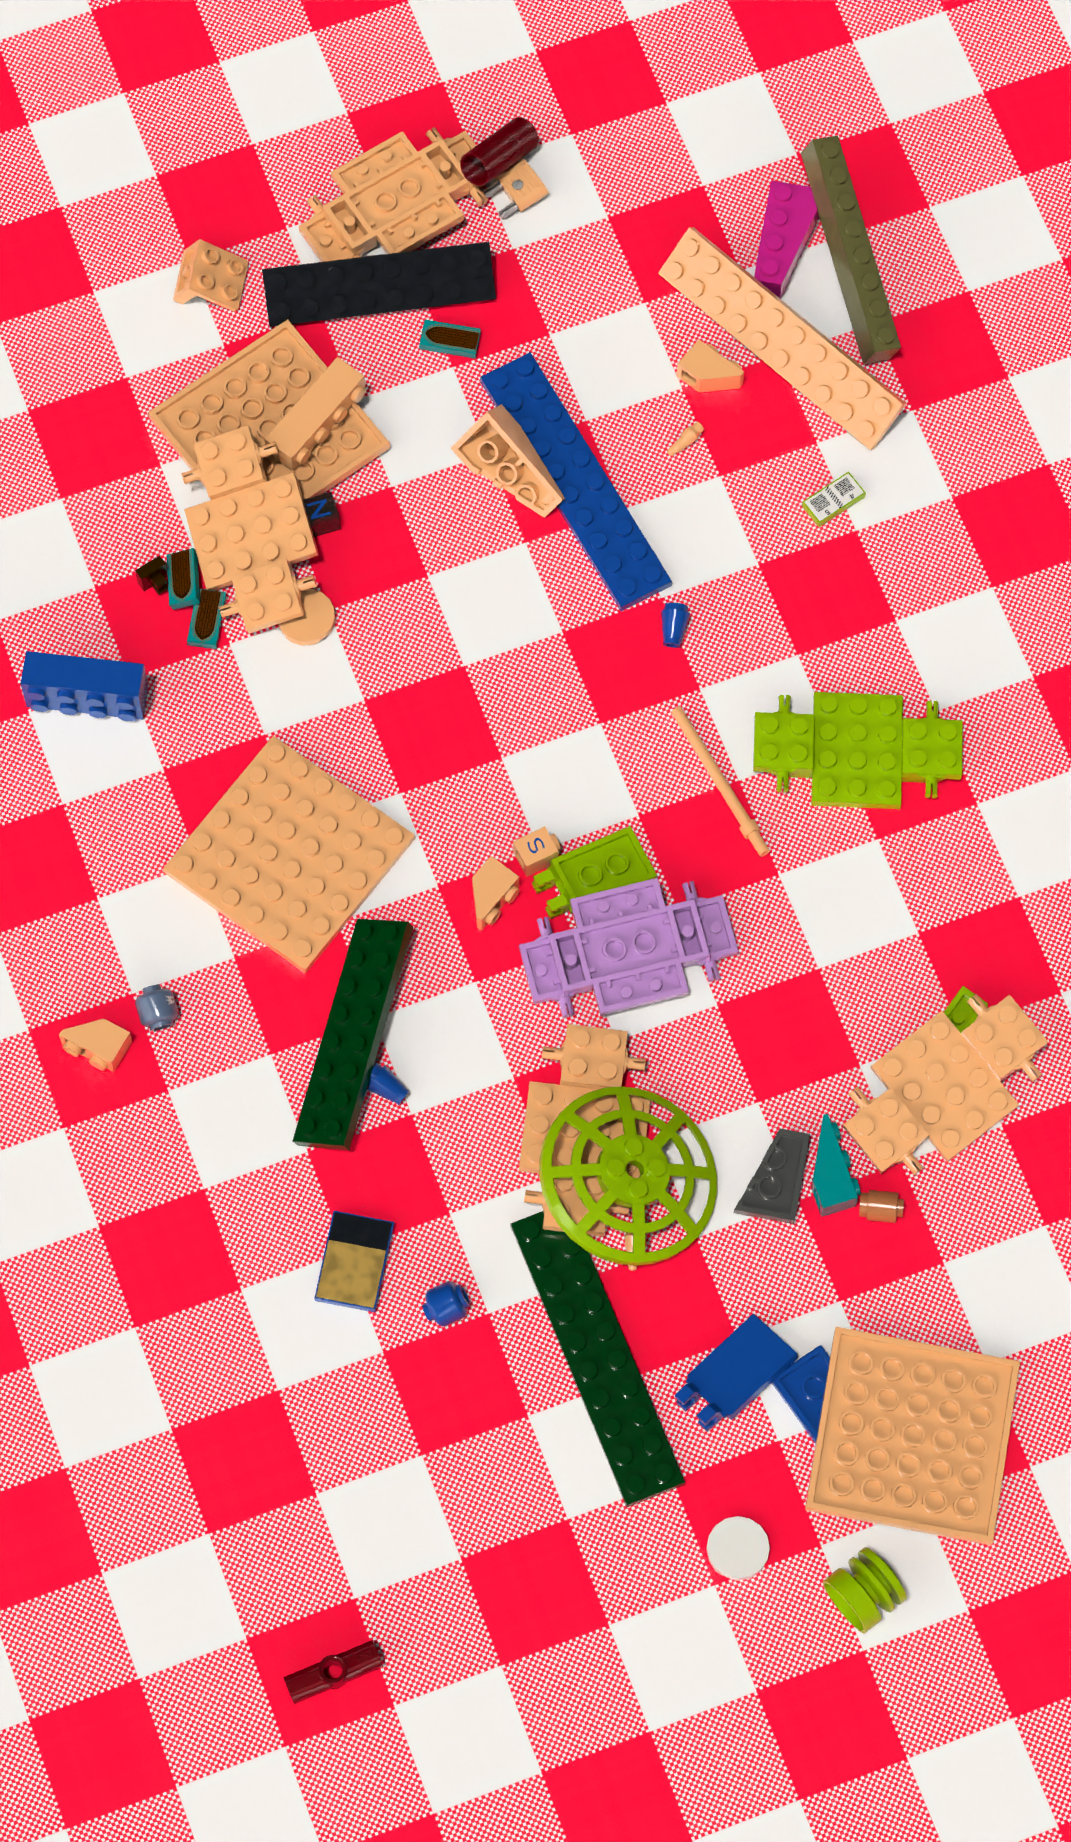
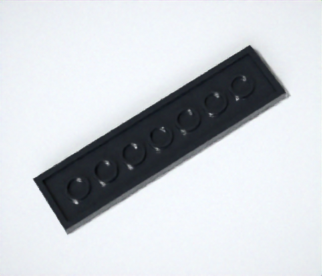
M489 241L262 269L269 327L278 326L287 319L291 324L496 299Z

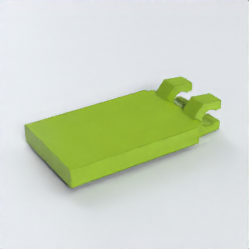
M631 826L552 859L547 870L533 876L532 886L536 893L539 894L556 885L561 895L548 900L546 903L547 907H545L549 918L553 919L563 915L568 910L572 914L570 899L655 879L657 874Z

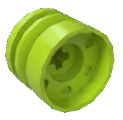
M867 1547L858 1552L859 1560L855 1557L849 1559L848 1564L853 1575L842 1568H838L823 1580L824 1589L837 1609L858 1631L864 1634L882 1619L877 1605L886 1612L891 1613L895 1609L894 1603L901 1605L907 1599L905 1590L894 1571L884 1560Z

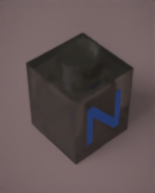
M332 492L303 500L314 537L341 530L340 516Z

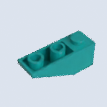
M824 1114L822 1119L811 1186L821 1217L856 1207L858 1196L861 1195L857 1179L855 1177L851 1178L848 1168L851 1167L848 1153L845 1149H840L838 1140L841 1139L837 1123L831 1122L828 1114Z

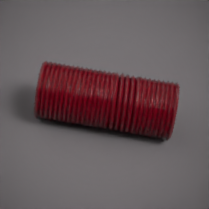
M522 117L514 118L462 156L460 160L462 174L471 184L484 186L537 147L539 141L537 130L527 119Z

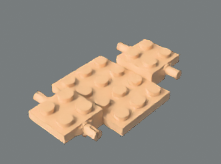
M434 127L432 131L428 130L426 133L432 144L417 151L402 131L331 171V178L343 195L324 206L316 195L313 196V199L310 197L307 204L315 214L310 220L299 225V232L319 260L323 262L361 257L364 253L375 248L377 241L387 254L412 251L464 221V214L455 203L456 200L463 196L471 195L479 207L482 206V202L484 205L488 202V198L480 189L482 186L471 184L464 177L460 168L462 156L476 146L468 133L464 131L455 137L443 139Z
M247 425L194 443L198 458L197 468L182 472L181 475L185 485L202 479L205 483L208 497L211 500L186 508L184 511L206 589L215 591L230 585L234 586L235 601L219 606L222 618L240 613L243 617L246 631L250 634L304 616L300 602L301 591L317 587L314 575L296 580L292 564L319 556L294 472L269 481L267 480L263 458L279 453L276 442L274 441L259 447L254 441L251 428Z
M977 994L971 997L967 1003L978 1016L975 1022L963 1030L962 1033L959 1032L945 1013L940 1011L871 1065V1070L888 1089L887 1091L871 1100L867 1099L859 1087H856L854 1091L852 1090L848 1094L857 1104L859 1110L855 1116L843 1124V1128L881 1174L892 1165L902 1161L913 1175H916L918 1171L920 1172L924 1167L912 1153L927 1139L945 1161L949 1162L1019 1106L1018 1102L1001 1083L1002 1080L1021 1068L1032 1082L1042 1075L1031 1060L1035 1053L1048 1043V1040L1010 995L997 1005L988 1008Z
M567 1024L566 1039L561 1048L543 1046L542 1059L560 1060L561 1080L560 1085L529 1082L519 1171L539 1174V1158L542 1143L548 1129L561 1111L574 1100L598 1089L622 1086V1077L626 1069L645 1071L646 1058L628 1057L626 1048L628 1031ZM615 1094L593 1099L574 1113L590 1123L602 1114L620 1110L617 1096ZM629 1095L633 1110L649 1114L650 1100ZM622 1119L607 1122L597 1128L611 1140L624 1135ZM635 1119L637 1135L646 1137L648 1122ZM567 1122L562 1126L555 1141L552 1166L571 1165L572 1150L581 1132ZM589 1138L583 1149L581 1164L596 1163L602 1151V1148ZM628 1164L626 1166L629 1176L639 1178L640 1172L635 1165ZM597 1176L583 1177L587 1191L597 1203L605 1194L598 1183ZM572 1177L554 1179L555 1189L561 1204L570 1218L578 1224L589 1210L577 1195ZM525 1190L524 1203L542 1204L544 1212L543 1229L564 1232L549 1211L543 1193ZM614 1202L606 1212L608 1214L628 1215L629 1208ZM597 1220L586 1233L588 1235L604 1237L605 1224Z

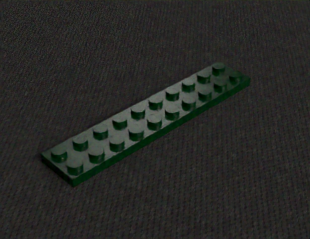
M543 1211L510 1223L515 1240L626 1508L684 1486L685 1481L589 1252L571 1240L565 1232L544 1230Z

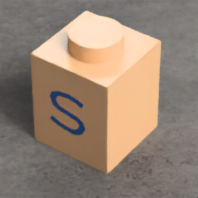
M545 826L513 841V853L526 877L549 867L550 861L559 857V850H561L557 837L554 833L550 835Z

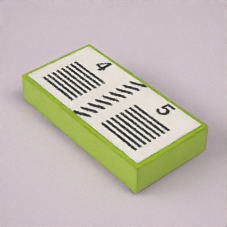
M848 471L804 500L802 507L815 524L821 527L865 498L866 492Z

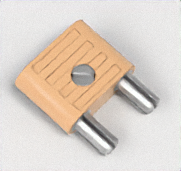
M525 159L520 160L495 177L496 182L482 191L487 198H490L500 190H503L512 203L498 212L502 220L517 210L519 212L524 211L549 194L543 182Z

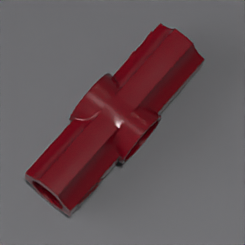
M373 1640L338 1655L326 1656L321 1662L283 1678L292 1701L296 1704L329 1689H338L348 1681L382 1668L383 1664ZM329 1666H339L342 1669V1674L337 1679L327 1678L324 1673Z

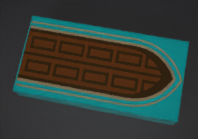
M424 320L419 349L476 359L481 329Z
M191 548L168 554L169 606L175 610L199 604L200 589L196 550Z
M200 589V603L195 604L193 607L187 638L188 646L217 649L222 623L219 606L225 605L226 592Z

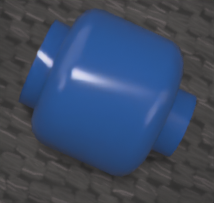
M452 1281L444 1282L429 1289L425 1295L426 1303L422 1304L427 1319L429 1321L435 1320L442 1327L466 1317L467 1308L471 1306L464 1287L461 1284L456 1285Z

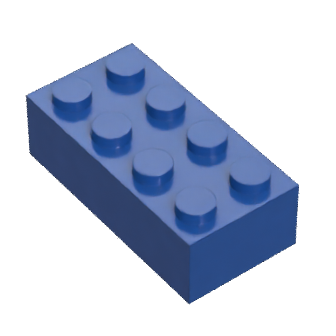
M26 651L21 688L26 707H30L38 712H45L48 709L58 710L66 715L86 713L95 718L113 716L123 721L144 719L149 688L144 664Z

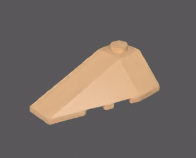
M502 404L486 412L451 447L453 452L470 471L477 475L481 474L493 482L492 485L499 489L503 488L513 494L517 501L544 518L565 499L522 427Z

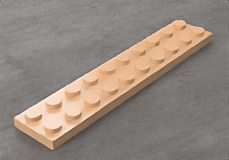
M694 227L688 228L658 272L660 276L869 450L877 446L907 404Z

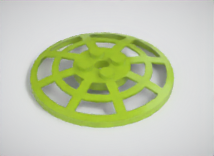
M622 1086L602 1088L589 1092L574 1100L561 1111L549 1127L542 1143L539 1158V1178L549 1211L560 1228L571 1240L601 1259L635 1266L661 1262L686 1249L698 1238L708 1224L717 1194V1173L708 1143L697 1125L685 1112L655 1093L639 1088ZM616 1094L620 1110L602 1114L590 1123L574 1113L593 1099ZM629 1095L651 1100L669 1110L674 1116L666 1124L651 1114L633 1110ZM622 1119L624 1135L618 1136L613 1140L597 1129L607 1122ZM635 1119L648 1122L661 1131L653 1140L637 1135ZM567 1122L581 1132L572 1150L571 1165L552 1166L555 1141L562 1126ZM683 1123L700 1145L707 1167L693 1165L686 1145L676 1133ZM589 1138L601 1147L602 1151L596 1163L581 1164L583 1149ZM669 1139L674 1142L679 1150L684 1164L668 1163L662 1147ZM628 1164L635 1165L639 1169V1178L629 1176L626 1171ZM597 1176L598 1183L605 1193L597 1203L587 1191L583 1177ZM670 1176L685 1177L684 1191L678 1203L666 1191ZM572 1177L577 1195L589 1210L578 1224L570 1218L561 1204L555 1189L554 1179ZM694 1178L709 1180L710 1187L706 1207L697 1224L684 1211L693 1193ZM657 1199L670 1212L659 1220L645 1223V1207ZM614 1202L623 1207L632 1208L633 1223L619 1220L608 1214L606 1210ZM597 1220H600L613 1229L633 1233V1252L608 1247L593 1239L586 1232ZM675 1220L678 1221L687 1233L682 1240L667 1248L645 1252V1233L661 1230L672 1224Z

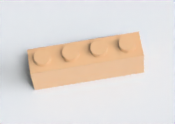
M337 357L264 438L265 445L275 441L279 453L271 456L292 471L299 464H304L310 457L311 450L317 443L321 444L326 440L331 427L335 423L339 424L347 415L348 408L354 402L358 403L363 398L366 392L365 376Z

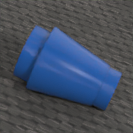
M666 603L664 609L661 610L663 645L679 648L690 617L688 606L681 603Z
M376 1063L373 1067L367 1090L400 1105L409 1090L405 1088L386 1065L382 1067Z

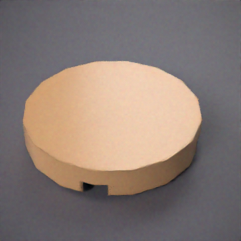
M310 588L301 591L300 602L304 616L278 624L280 631L285 635L286 639L301 646L319 643L321 639H324L325 636L327 637L332 632L335 624V611L330 599L322 592Z

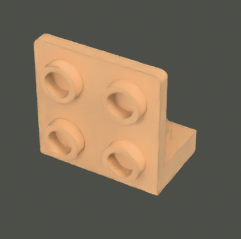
M201 239L197 240L183 251L173 301L184 304L191 298L199 296L233 312L237 311L240 305L248 260Z

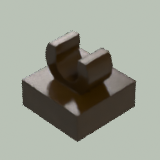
M160 555L135 570L137 582L143 591L153 587L155 592L161 595L168 590L167 580L165 579L168 577L167 566Z

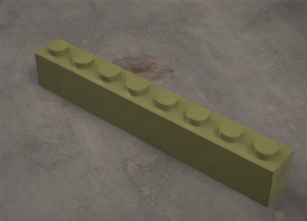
M832 136L813 139L801 152V156L863 365L890 360L901 349V345L839 137Z

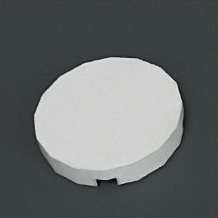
M740 1516L726 1518L715 1525L709 1534L706 1548L708 1561L714 1570L720 1575L736 1581L750 1579L761 1572L768 1560L770 1550L768 1536L763 1528L752 1519Z

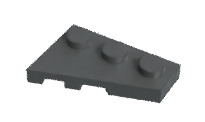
M779 1129L755 1175L750 1180L746 1191L734 1209L735 1214L794 1224L810 1134Z

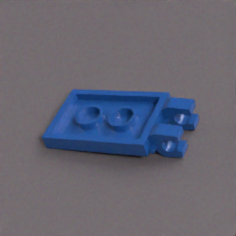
M752 1314L687 1375V1384L675 1394L676 1403L686 1412L703 1397L709 1404L696 1416L699 1419L698 1424L708 1432L723 1417H728L732 1421L798 1358L797 1352L755 1314Z

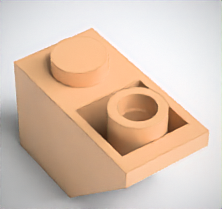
M699 339L677 363V377L699 393L739 389L743 385L744 371L741 366L734 360H727L720 355L713 345L705 344Z
M492 856L472 877L478 929L482 931L487 924L493 925L501 914L500 909L506 902L512 903L520 892L519 876Z
M106 1019L67 1028L59 1034L61 1044L63 1045L62 1048L67 1053L78 1057L80 1054L90 1059L89 1063L102 1071L107 1068L115 1072L132 1044L129 1031Z

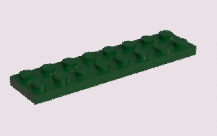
M357 919L292 1140L296 1145L350 1150L412 934L413 926L409 922Z

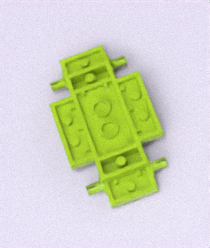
M814 692L813 714L790 712L791 696L786 695L784 706V695L778 696L779 709L777 712H755L753 771L769 772L777 775L776 791L781 792L783 781V793L789 791V777L812 778L811 806L900 809L901 782L926 783L925 797L930 798L932 788L933 799L938 797L937 783L945 779L961 780L963 720H944L938 718V701H934L933 711L932 700L926 702L925 718H903V721V695Z

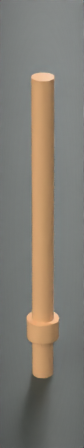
M679 706L673 709L671 714L741 825L739 829L744 838L750 840L760 857L767 855L770 850L759 833L761 829L756 821L748 816L682 707Z

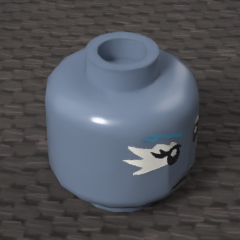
M160 984L143 988V994L135 1000L141 1025L149 1027L150 1031L174 1025L173 1020L178 1017V1009L173 992L169 989H161Z

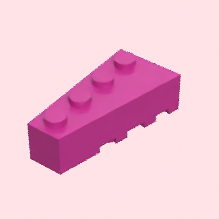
M771 181L754 277L781 299L794 272V268L802 256L805 245L816 226L819 213L810 186Z

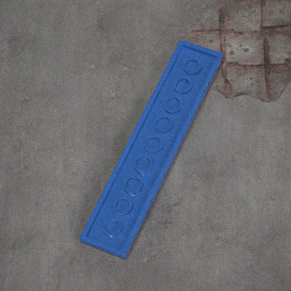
M531 352L481 376L480 383L494 406L497 407L502 404L522 427L564 495L565 499L557 508L619 610L623 611L671 587L672 580Z

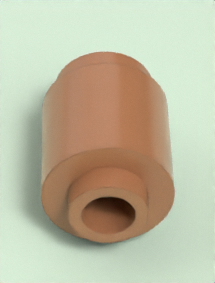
M869 1190V1193L861 1192L859 1217H867V1221L896 1223L897 1217L903 1218L904 1199H898L899 1192Z

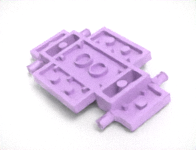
M658 878L570 899L576 928L552 933L549 917H544L543 920L539 918L536 921L541 936L532 942L519 945L533 1004L559 1001L562 1018H567L568 1014L571 1017L575 1013L570 998L576 994L591 991L593 988L599 1013L602 1016L687 995L689 990L683 972L685 967L704 965L708 982H713L714 978L715 981L721 979L716 962L725 957L738 955L739 952L723 895L712 898H698L694 881H690L689 886L688 882L682 884L687 901L665 906Z

